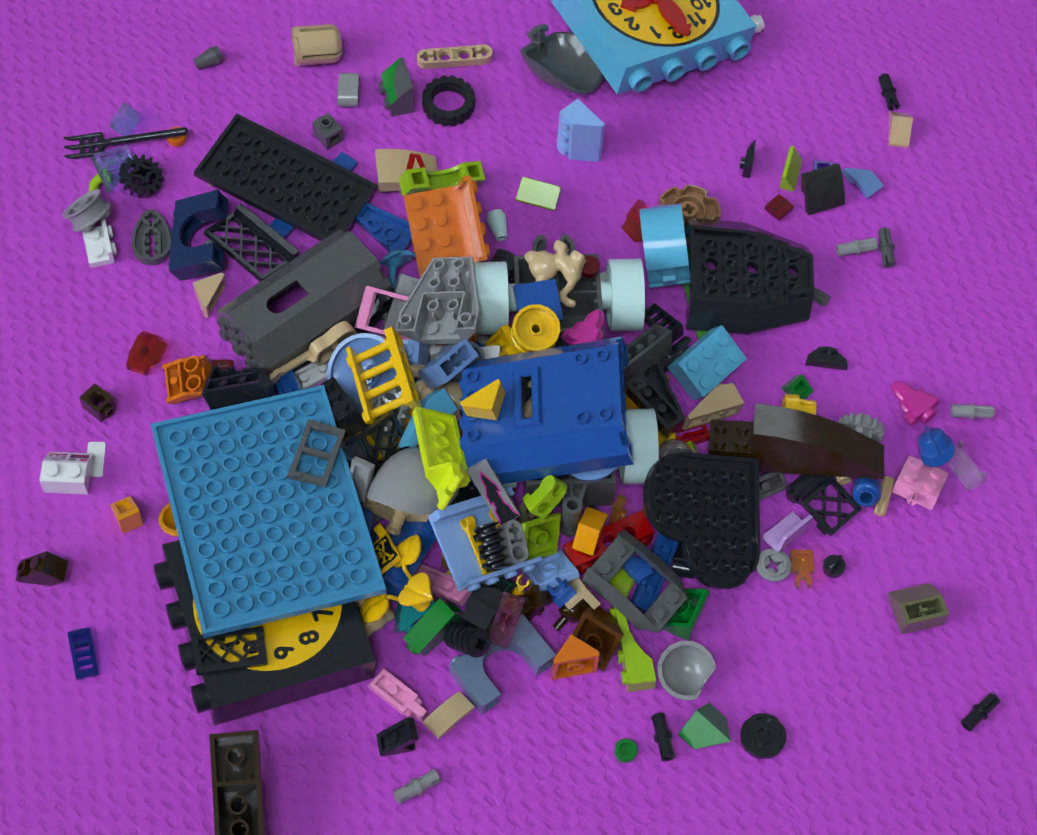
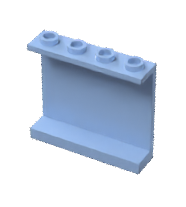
M511 486L505 488L510 497L515 495ZM482 496L447 506L445 510L437 509L428 516L459 592L466 589L468 592L475 591L481 588V584L484 583L487 586L499 582L501 577H505V580L517 576L519 571H523L524 574L536 569L535 565L542 561L540 556L483 576L469 538L460 525V520L468 516L475 518L476 527L494 523L489 515L490 508Z

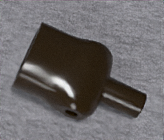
M582 599L570 610L565 605L558 610L561 617L553 626L560 631L568 621L571 623L579 622L583 612L590 605Z

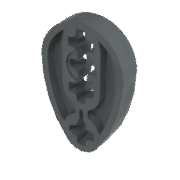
M147 210L141 215L134 228L132 249L135 258L145 265H158L170 257L171 235L163 217L155 210ZM150 218H154L152 226H150ZM150 235H154V257H150Z

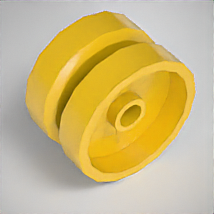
M540 304L528 305L515 315L510 331L511 343L519 353L554 348L560 333V321L550 308Z

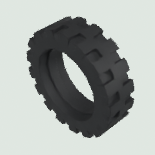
M444 75L439 79L434 78L431 83H427L426 89L423 90V112L435 124L439 123L444 127H447V125L453 127L458 123L463 124L466 119L468 120L471 117V113L474 112L473 88L471 89V85L468 82H464V79L460 77L458 79L453 75H450V77ZM451 91L460 94L465 99V103L456 110L446 111L437 108L432 103V99L441 92Z

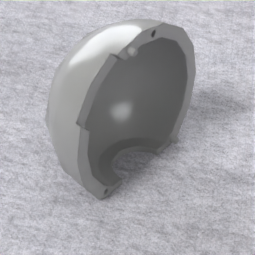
M679 641L670 645L661 654L657 664L658 678L662 687L671 696L681 700H694L701 693L704 684L715 670L716 664L711 653L703 645L693 641Z

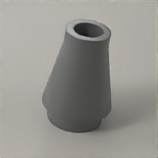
M217 45L214 47L210 46L197 58L193 59L198 70L220 64V61L224 60Z

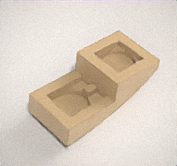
M458 691L433 711L423 721V724L440 739L454 729L457 722L472 713L475 706Z

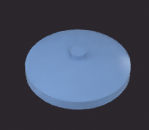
M373 333L355 334L343 340L333 351L327 367V380L334 376L360 414L363 412L352 369L346 361V357H348L346 348L350 346L359 354L384 342V339H386L381 335ZM386 350L361 362L364 372L390 360V351ZM392 368L366 380L369 390L394 379L395 375H397L396 370Z

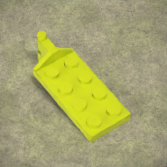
M415 406L412 414L425 477L437 491L439 500L437 507L440 510H445L454 496L453 492H456L458 488L467 486L470 481L464 451L460 447L461 436L456 415Z

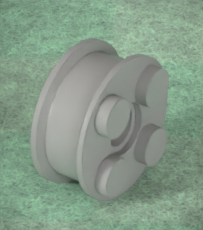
M95 189L82 195L63 212V218L69 219L73 224L72 230L74 232L81 230L88 232L99 219L103 220L110 215L109 209L111 204L102 199L100 189Z

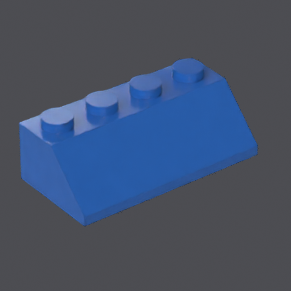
M429 519L427 522H404L399 535L389 534L396 547L410 536L417 534L420 537L421 551L416 562L407 565L411 576H414L437 541ZM392 566L382 575L387 595L390 594L398 597L409 581L402 570V566L399 568Z

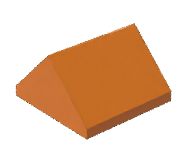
M571 634L553 659L552 680L597 672L599 651Z

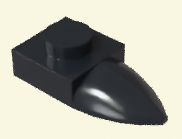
M756 139L749 145L745 157L741 156L739 168L743 169L742 177L750 178Z

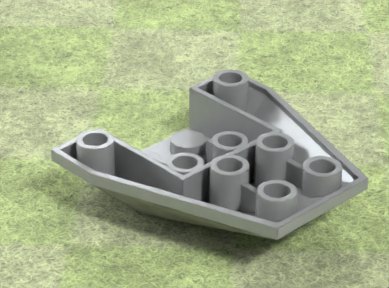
M473 257L432 258L400 311L395 330L400 335L422 344H457L464 338L468 340L476 332L480 317Z

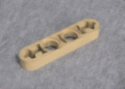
M488 45L423 49L417 54V65L422 69L485 65L492 61L493 51ZM466 53L470 57L467 59H462L459 57V55ZM448 55L450 59L445 61L441 60L440 57Z

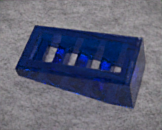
M87 627L69 631L67 634L76 680L100 675L91 629ZM89 646V649H85V650H81V651H77V650H76V649H78V648H83V647ZM91 655V658L78 661V658ZM90 664L93 665L92 668L80 670L79 668Z

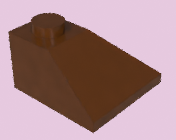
M590 606L583 612L572 635L599 651L600 656L597 668L604 672L624 634L612 614L599 606L595 610Z

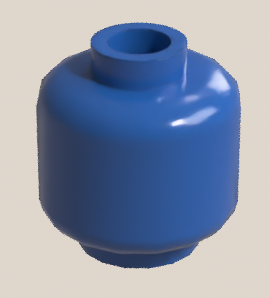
M857 478L853 485V498L860 506H874L881 498L882 486L879 479Z

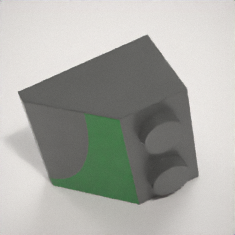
M401 57L381 73V82L378 83L379 92L384 94L385 97L383 98L384 108L389 110L391 117L414 112L413 86L404 57Z

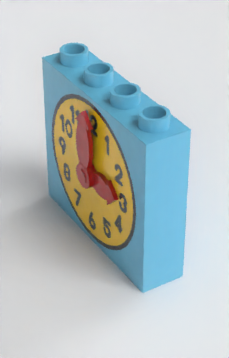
M550 0L617 95L630 90L642 92L650 87L652 83L664 79L669 82L675 81L682 77L685 72L697 68L700 71H706L717 62L728 58L734 61L739 60L749 53L751 49L750 41L756 29L755 23L737 0Z

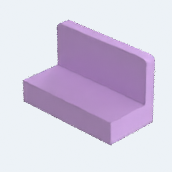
M791 512L767 531L762 539L776 552H781L807 530L813 516L810 514L801 520L794 512Z

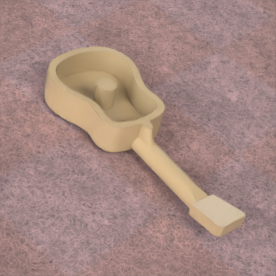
M348 321L336 324L323 336L314 340L307 351L274 370L273 373H270L269 377L273 385L281 378L280 376L288 373L305 361H311L318 366L325 364L330 360L333 351L343 340L357 334L356 330Z

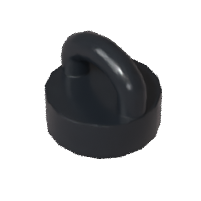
M830 555L823 563L824 573L831 578L840 577L846 568L842 555Z

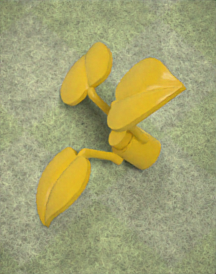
M417 534L405 539L396 547L402 559L394 567L399 568L402 566V570L409 579L407 585L404 586L398 597L390 594L387 595L386 591V594L366 598L359 613L363 624L373 623L382 618L388 610V600L398 601L402 606H412L418 612H423L429 607L433 600L429 576L426 573H418L411 576L407 569V565L416 562L421 551V539Z

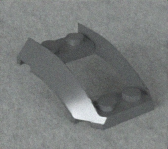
M625 530L617 534V538L591 568L588 567L582 578L584 584L589 585L597 594L616 608L638 631L640 629L660 633L688 600L681 578L655 553ZM635 553L670 583L645 614H642L625 596L609 584Z

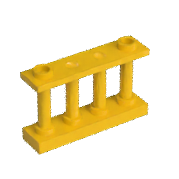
M392 326L384 330L386 336L384 342L358 354L350 346L346 348L348 354L346 361L352 369L363 408L362 418L366 424L370 425L378 420L377 417L402 405L409 406L412 410H414L415 406L422 407L402 337ZM386 350L390 351V360L364 372L361 362ZM392 368L396 370L397 375H395L394 379L369 390L366 380ZM398 386L401 388L402 394H400L399 398L374 409L372 398Z

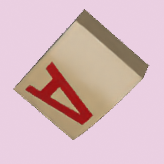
M375 149L379 192L399 191V195H402L398 178L407 169L425 167L428 171H437L436 156L412 150Z

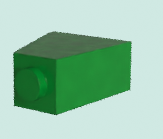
M439 598L403 637L408 643L406 647L414 655L418 653L426 656L443 641L444 630L450 622H462L460 619L463 612L453 602Z

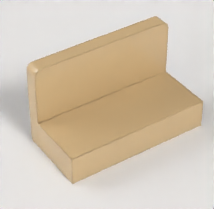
M580 577L569 581L577 592L565 604L569 610L582 599L594 610L601 604Z

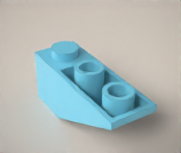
M445 388L433 390L420 400L422 408L451 415L458 410ZM413 414L398 444L400 448L406 446L414 447L419 444Z

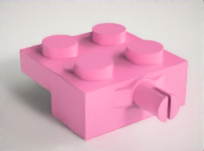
M909 455L892 492L906 498L908 504L912 501L911 505L917 503L932 510L949 473L938 467L926 466L922 460Z

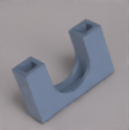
M523 614L518 618H511L501 630L490 633L491 646L483 656L475 658L466 654L463 656L458 655L450 662V675L482 715L501 702V693L490 681L483 669L484 662L490 655L498 651H512L523 658L536 676L553 665V659L556 654Z

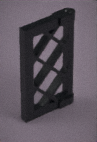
M262 626L240 629L203 638V634L191 635L196 675L267 666ZM256 634L257 639L251 644L243 636ZM236 637V640L230 647L219 641V639ZM212 640V644L206 651L200 647L199 642ZM239 640L250 647L243 657L232 650ZM216 643L227 650L219 660L209 654ZM252 650L259 653L258 659L246 660V657ZM229 653L239 659L237 662L222 663ZM207 656L216 664L202 666V660Z

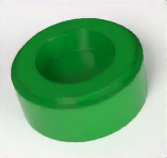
M625 738L616 743L614 755L619 762L630 763L637 756L638 748L633 740Z

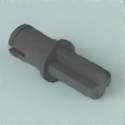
M883 227L878 231L880 242L878 249L882 255V266L884 268H891L890 263L892 267L896 265L893 251L895 245L892 243L890 229Z

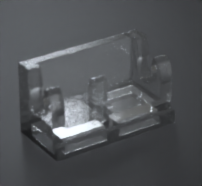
M961 440L959 445L955 447L954 456L947 463L969 491L986 482L988 475L985 471L981 473L964 450L965 443Z

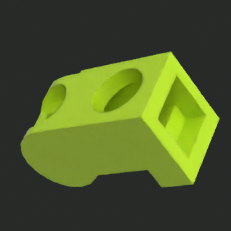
M548 475L542 480L540 486L533 494L527 493L522 499L530 513L545 519L566 494L567 484L552 475Z

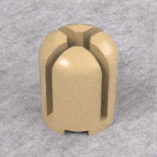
M320 24L292 27V43L294 54H296L294 55L295 66L330 64L339 61L342 56V39L336 25Z

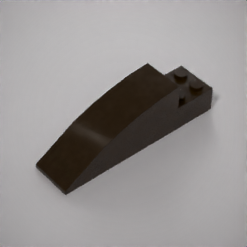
M755 403L754 422L711 420L708 454L759 459V472L884 479V445L841 423L799 410Z
M258 730L209 734L215 835H267L265 790L262 782L260 736Z

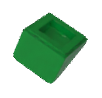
M803 374L793 376L781 387L786 394L799 395L800 399L807 398L814 391Z

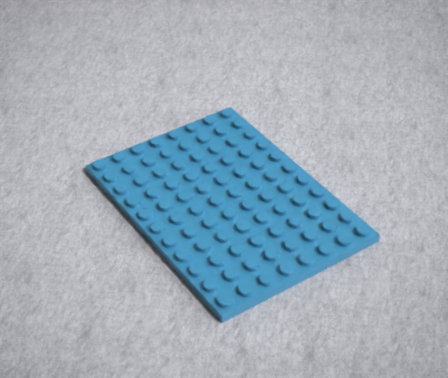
M324 385L151 423L203 638L386 594L385 583L342 448L340 447L326 488L291 480L287 477L307 421L313 420L336 427ZM311 430L305 447L332 453L337 436ZM302 454L296 471L323 478L328 460Z

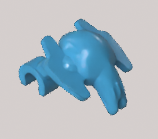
M396 249L390 251L379 262L380 265L385 264L389 269L388 280L391 284V292L394 291L397 283L396 269L408 263L412 257H416L415 253L409 250Z

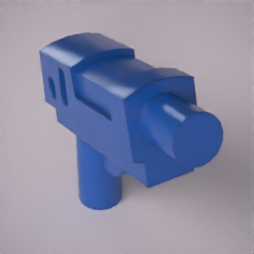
M634 555L622 568L639 586L645 585L646 581L654 574L652 571L653 567L641 557L636 558Z

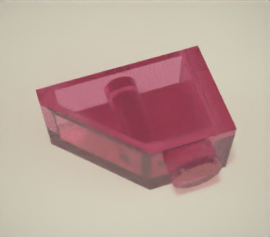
M503 592L489 631L491 644L508 649L525 598Z

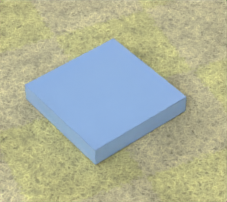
M562 550L542 558V561L535 565L536 569L524 574L528 580H532V585H539L540 591L547 590V585L551 588L558 586L556 577L561 578L562 581L566 579L568 582L580 577L578 570Z

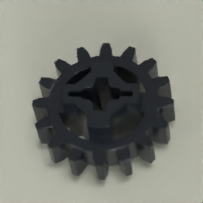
M135 154L132 160L128 157L125 163L122 162L121 170L118 173V176H120L119 183H125L123 190L130 189L131 196L135 192L138 198L141 197V194L148 198L150 192L155 195L157 189L160 190L164 176H162L163 169H157L159 162L152 163V157L147 160L144 154H142L141 158H138Z

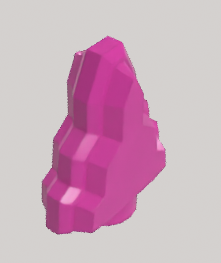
M599 309L592 311L586 316L584 321L576 322L572 328H567L562 334L561 339L568 345L603 340L604 334L601 329L604 325V312Z
M899 380L891 385L895 397L901 402L900 409L905 414L904 419L910 426L918 423L920 420L926 424L936 415L937 411L934 408L941 400L934 394H927L922 389L914 390L909 384Z

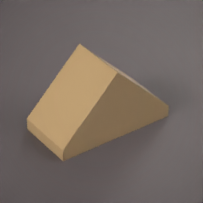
M889 112L888 146L909 147L913 117L909 113Z
M223 273L193 282L195 295L204 316L207 318L211 315L226 287L225 274Z

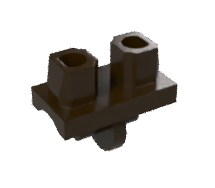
M532 585L524 595H518L512 600V608L516 613L523 614L530 622L534 616L541 615L544 612V606H549L552 603V597L548 590L540 591L539 585Z

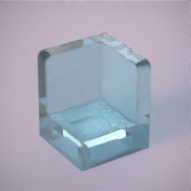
M123 102L110 119L109 127L120 135L127 136L139 122L140 113Z

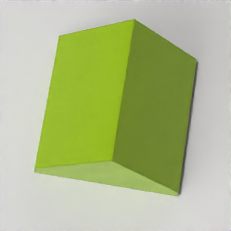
M559 512L548 515L545 519L538 518L521 524L529 553L525 561L540 556L544 558L557 553L561 520Z

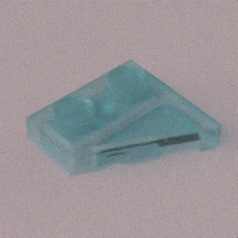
M127 145L97 153L91 157L108 193L119 183L120 176H118V173L121 170L122 162L125 163L128 157L131 160L133 159Z

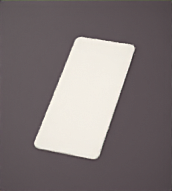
M88 442L87 453H93L94 455L91 477H102L105 442Z

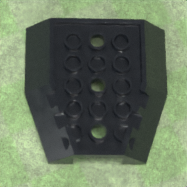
M685 217V237H689L690 304L686 310L687 329L709 331L722 325L728 333L752 334L809 320L814 295L813 254L807 246L744 222ZM712 262L716 268L709 269L705 263ZM746 266H754L757 272H749ZM787 270H795L797 276H791Z

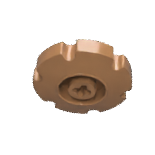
M685 185L684 189H679L677 186L672 187L659 198L658 205L681 204L684 230L685 217L720 220L721 209L716 198L708 197L707 190L695 185ZM685 237L686 245H689V237Z

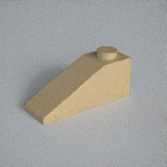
M722 383L713 388L687 416L682 429L687 430L711 423V420H721L738 415L744 405V401L734 383Z

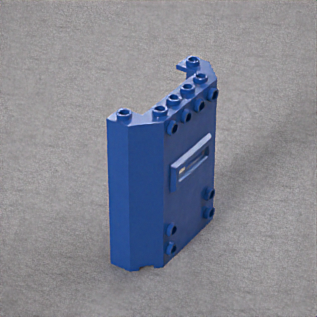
M623 337L477 360L469 363L462 370V379L459 380L462 392L460 401L497 379L500 380L506 394L497 421L469 417L465 414L460 404L461 411H463V417L460 418V427L463 431V437H460V447L464 451L467 467L469 468L487 458L502 484L541 479L548 475L560 476L633 465V444L627 434L624 367H628V348ZM531 376L532 417L523 419L522 378Z

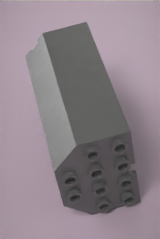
M339 229L217 310V323L220 327L219 334L225 342L229 341L231 343V347L237 356L241 355L246 358L244 362L248 368H265L268 375H270L274 370L307 351L314 340L323 336L336 324L342 321H348L352 324L358 317L365 286L391 292V284L387 277L383 278L379 261L351 231L344 233L343 230ZM297 285H300L309 294L281 313H273L267 308L269 304ZM305 361L292 370L295 372L310 364L311 361Z

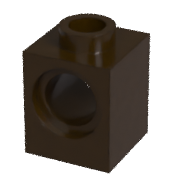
M95 383L79 397L82 408L100 422L105 418H109L116 409L114 398ZM97 403H103L102 405L96 406Z

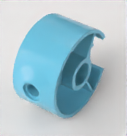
M681 204L657 205L639 209L649 288L690 283Z

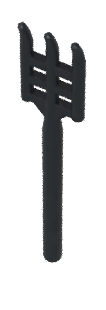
M181 127L104 139L102 132L69 137L64 136V140H79V144L64 146L65 149H80V153L64 155V157L78 159L104 154L103 149L106 146L187 135L188 129ZM93 147H98V151H93ZM84 148H89V152H84Z

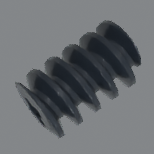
M500 522L480 525L474 529L475 534H481L476 538V542L483 543L478 547V551L485 552L480 555V560L487 561L482 564L483 569L489 570L487 572L511 567V564L504 563V560L509 558V555L501 553L507 549V546L499 544L505 540V537H498L497 535L503 531V528H496L495 526Z
M450 622L443 633V640L446 646L471 657L478 658L483 656L491 646V636L486 630L471 626L465 622Z

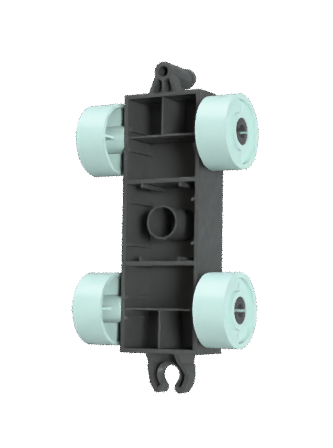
M567 234L561 235L560 241L567 245L569 249L567 254L570 255L573 250H576L574 241ZM544 235L536 237L532 245V251L538 252L546 249V237ZM582 254L584 257L593 256L599 260L598 254ZM524 255L514 256L512 284H508L506 261L474 262L480 305L477 335H493L500 327L506 324L509 325V312H514L515 318L517 308L513 285L535 282V278L529 269V263H527ZM641 258L608 259L606 281H600V271L592 278H586L581 275V279L576 283L574 289L567 294L569 299L575 300L576 306L570 308L560 302L563 322H560V333L555 347L567 346L568 344L561 339L565 330L572 328L576 322L584 321L586 316L596 309L606 310L607 324L610 332L643 330L645 284ZM558 271L553 278L556 279L558 294L567 284L561 271ZM603 325V327H602L601 330H602V332H603V334H604L603 339H605V332H604V325ZM531 376L522 378V405L532 396L531 388L528 387ZM653 408L626 409L627 434L633 444L634 464L619 467L620 481L622 485L644 484L650 468L659 460L656 414ZM615 471L597 482L580 481L570 474L554 476L567 484L566 494L556 505V507H562L560 532L565 536L571 537L576 535L578 524L581 520L582 506H609L613 504L616 486ZM544 478L523 481L524 496L527 493L533 494ZM517 482L503 484L505 488L510 486L516 488Z

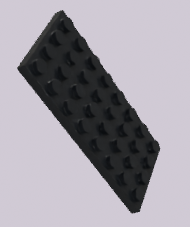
M237 113L194 171V176L319 241L324 240L339 229L343 230L344 233L349 231L365 204L368 203L377 190V184Z

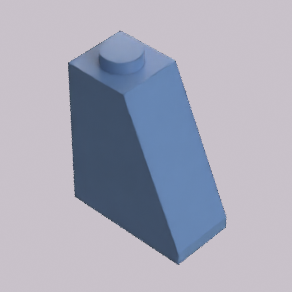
M464 338L431 360L417 374L431 390L450 381L479 355Z

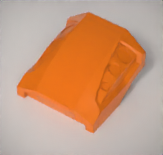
M205 355L180 358L162 365L163 370H165L168 396L166 403L176 404L203 396L201 392L212 370L209 359Z

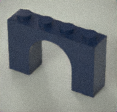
M219 190L175 201L168 269L180 281L223 270L224 252L214 242L190 247L191 238L200 226L211 221L227 218L229 200Z

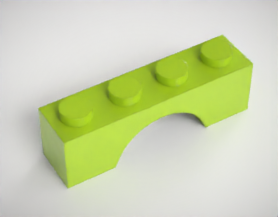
M481 160L464 162L452 168L439 171H428L425 167L407 169L398 178L402 195L456 186L462 177L470 175L472 181H476L477 187L486 179Z

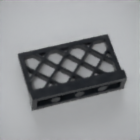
M242 203L237 205L235 211L228 215L227 218H223L204 230V235L260 282L299 255V251ZM234 221L240 227L228 226V223ZM214 232H225V237L216 236ZM228 232L240 233V238L228 237ZM242 234H249L254 239L242 238ZM227 243L239 244V249L230 248ZM242 244L254 245V250L242 249ZM257 246H264L269 251H258ZM242 255L254 256V261L245 260L242 258ZM257 256L269 257V262L257 261ZM278 258L282 263H271V259ZM257 267L269 269L265 274H261Z

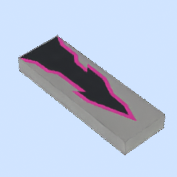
M487 458L467 468V473L496 520L500 522V526L520 516L519 510Z

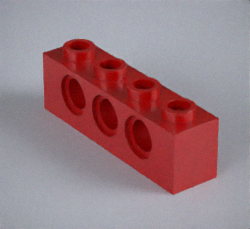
M641 510L604 526L593 556H588L585 553L572 549L574 540L563 544L562 552L580 574H585L588 567L591 568L608 548L604 543H613L618 533L625 530L647 547L653 540L654 530Z

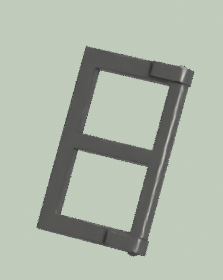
M308 420L287 477L291 480L326 488L346 430ZM311 430L337 436L332 453L305 447ZM302 454L328 460L323 478L296 471Z

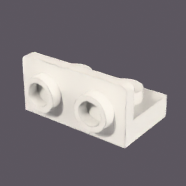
M105 219L101 220L102 226L93 227L88 232H83L82 230L90 268L115 263L113 255L117 254L115 242H110L113 232L111 225H106Z

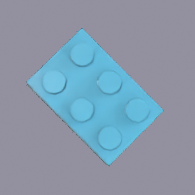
M721 325L710 329L667 367L689 397L695 400L707 395L747 358Z

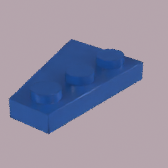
M366 203L356 218V222L388 252L396 249L407 250L412 243L408 221Z

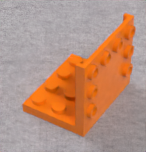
M471 175L462 177L456 186L403 195L413 249L416 254L415 259L419 278L422 277L432 258L472 256L474 262H486L488 260L490 250L488 243L484 244L483 235H486L484 222L480 223L479 214H482L480 202H476L475 199L477 185L475 180L472 181Z

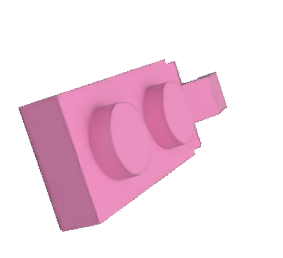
M383 669L368 685L370 690L403 716L410 717L412 715L420 722L427 717V710L420 706L422 701L418 695L387 670Z

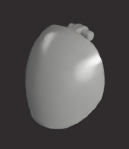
M409 447L392 455L377 471L370 485L367 498L409 514H431L439 509L437 507L439 503L437 491L425 477L420 448ZM458 488L456 492H453L454 496L452 497L447 506H449L453 502L460 488Z

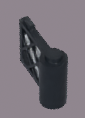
M392 410L388 411L358 435L351 436L341 443V448L350 466L355 456L375 465L373 479L380 467L392 455L409 448V446L399 447L397 450L392 449L395 437H399L401 440L404 434L399 420ZM389 419L392 422L390 433L383 431L385 422ZM372 432L377 433L374 445H370L366 438ZM382 434L390 435L387 448L380 447ZM379 449L386 451L384 460L380 463L377 460Z
M802 474L786 487L788 500L792 503L800 504L818 523L816 527L824 535L828 533L830 537L862 510V507L855 502L832 476ZM829 485H832L837 491V497L826 496V488ZM812 500H822V510H814L809 503ZM826 501L837 502V512L826 511ZM841 502L849 503L854 510L851 513H842ZM826 515L837 516V525L833 529L826 523Z

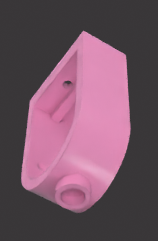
M365 286L355 328L385 335L384 330L368 326L376 294L407 301L409 297ZM401 335L402 340H412Z

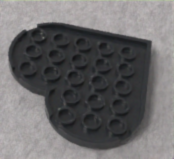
M678 452L657 460L650 468L643 487L644 508L654 528L664 537L682 543L683 557L690 572L705 586L722 590L735 588L745 583L749 575L755 571L760 557L759 459Z

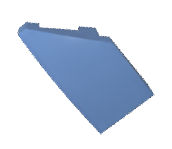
M845 168L841 171L851 185L853 183L857 185L866 199L884 186L871 170Z

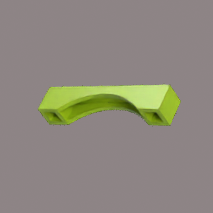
M621 569L609 584L628 598L630 591L635 585V581ZM612 606V608H609V613L613 615L624 634L619 643V650H617L618 664L622 663L623 671L620 672L622 685H626L627 692L654 689L656 676L652 659L635 642L629 630L626 617Z

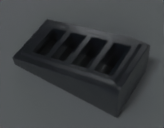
M653 303L645 310L644 322L649 327L655 323L662 327L668 324L666 328L673 331L672 344L683 336V325L657 304ZM657 313L655 317H653L652 319L650 318L652 315Z

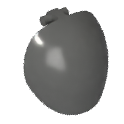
M538 24L527 33L531 42L524 46L520 53L528 68L543 82L554 88L577 94L591 93L600 85L603 74L573 32H553L545 35V32L549 29L548 25Z

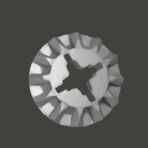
M766 549L760 553L756 567L757 573L762 576V579H767L771 583L774 581L781 582L784 578L788 577L791 571V561L783 551L776 552L774 549ZM770 561L774 565L778 564L776 571H774L773 568H767L769 567Z

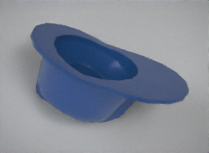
M925 426V432L918 437L921 459L929 467L944 465L955 454L953 441L941 428L930 429L928 426Z

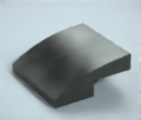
M839 163L801 174V191L805 194V212L808 215L845 205L844 183Z

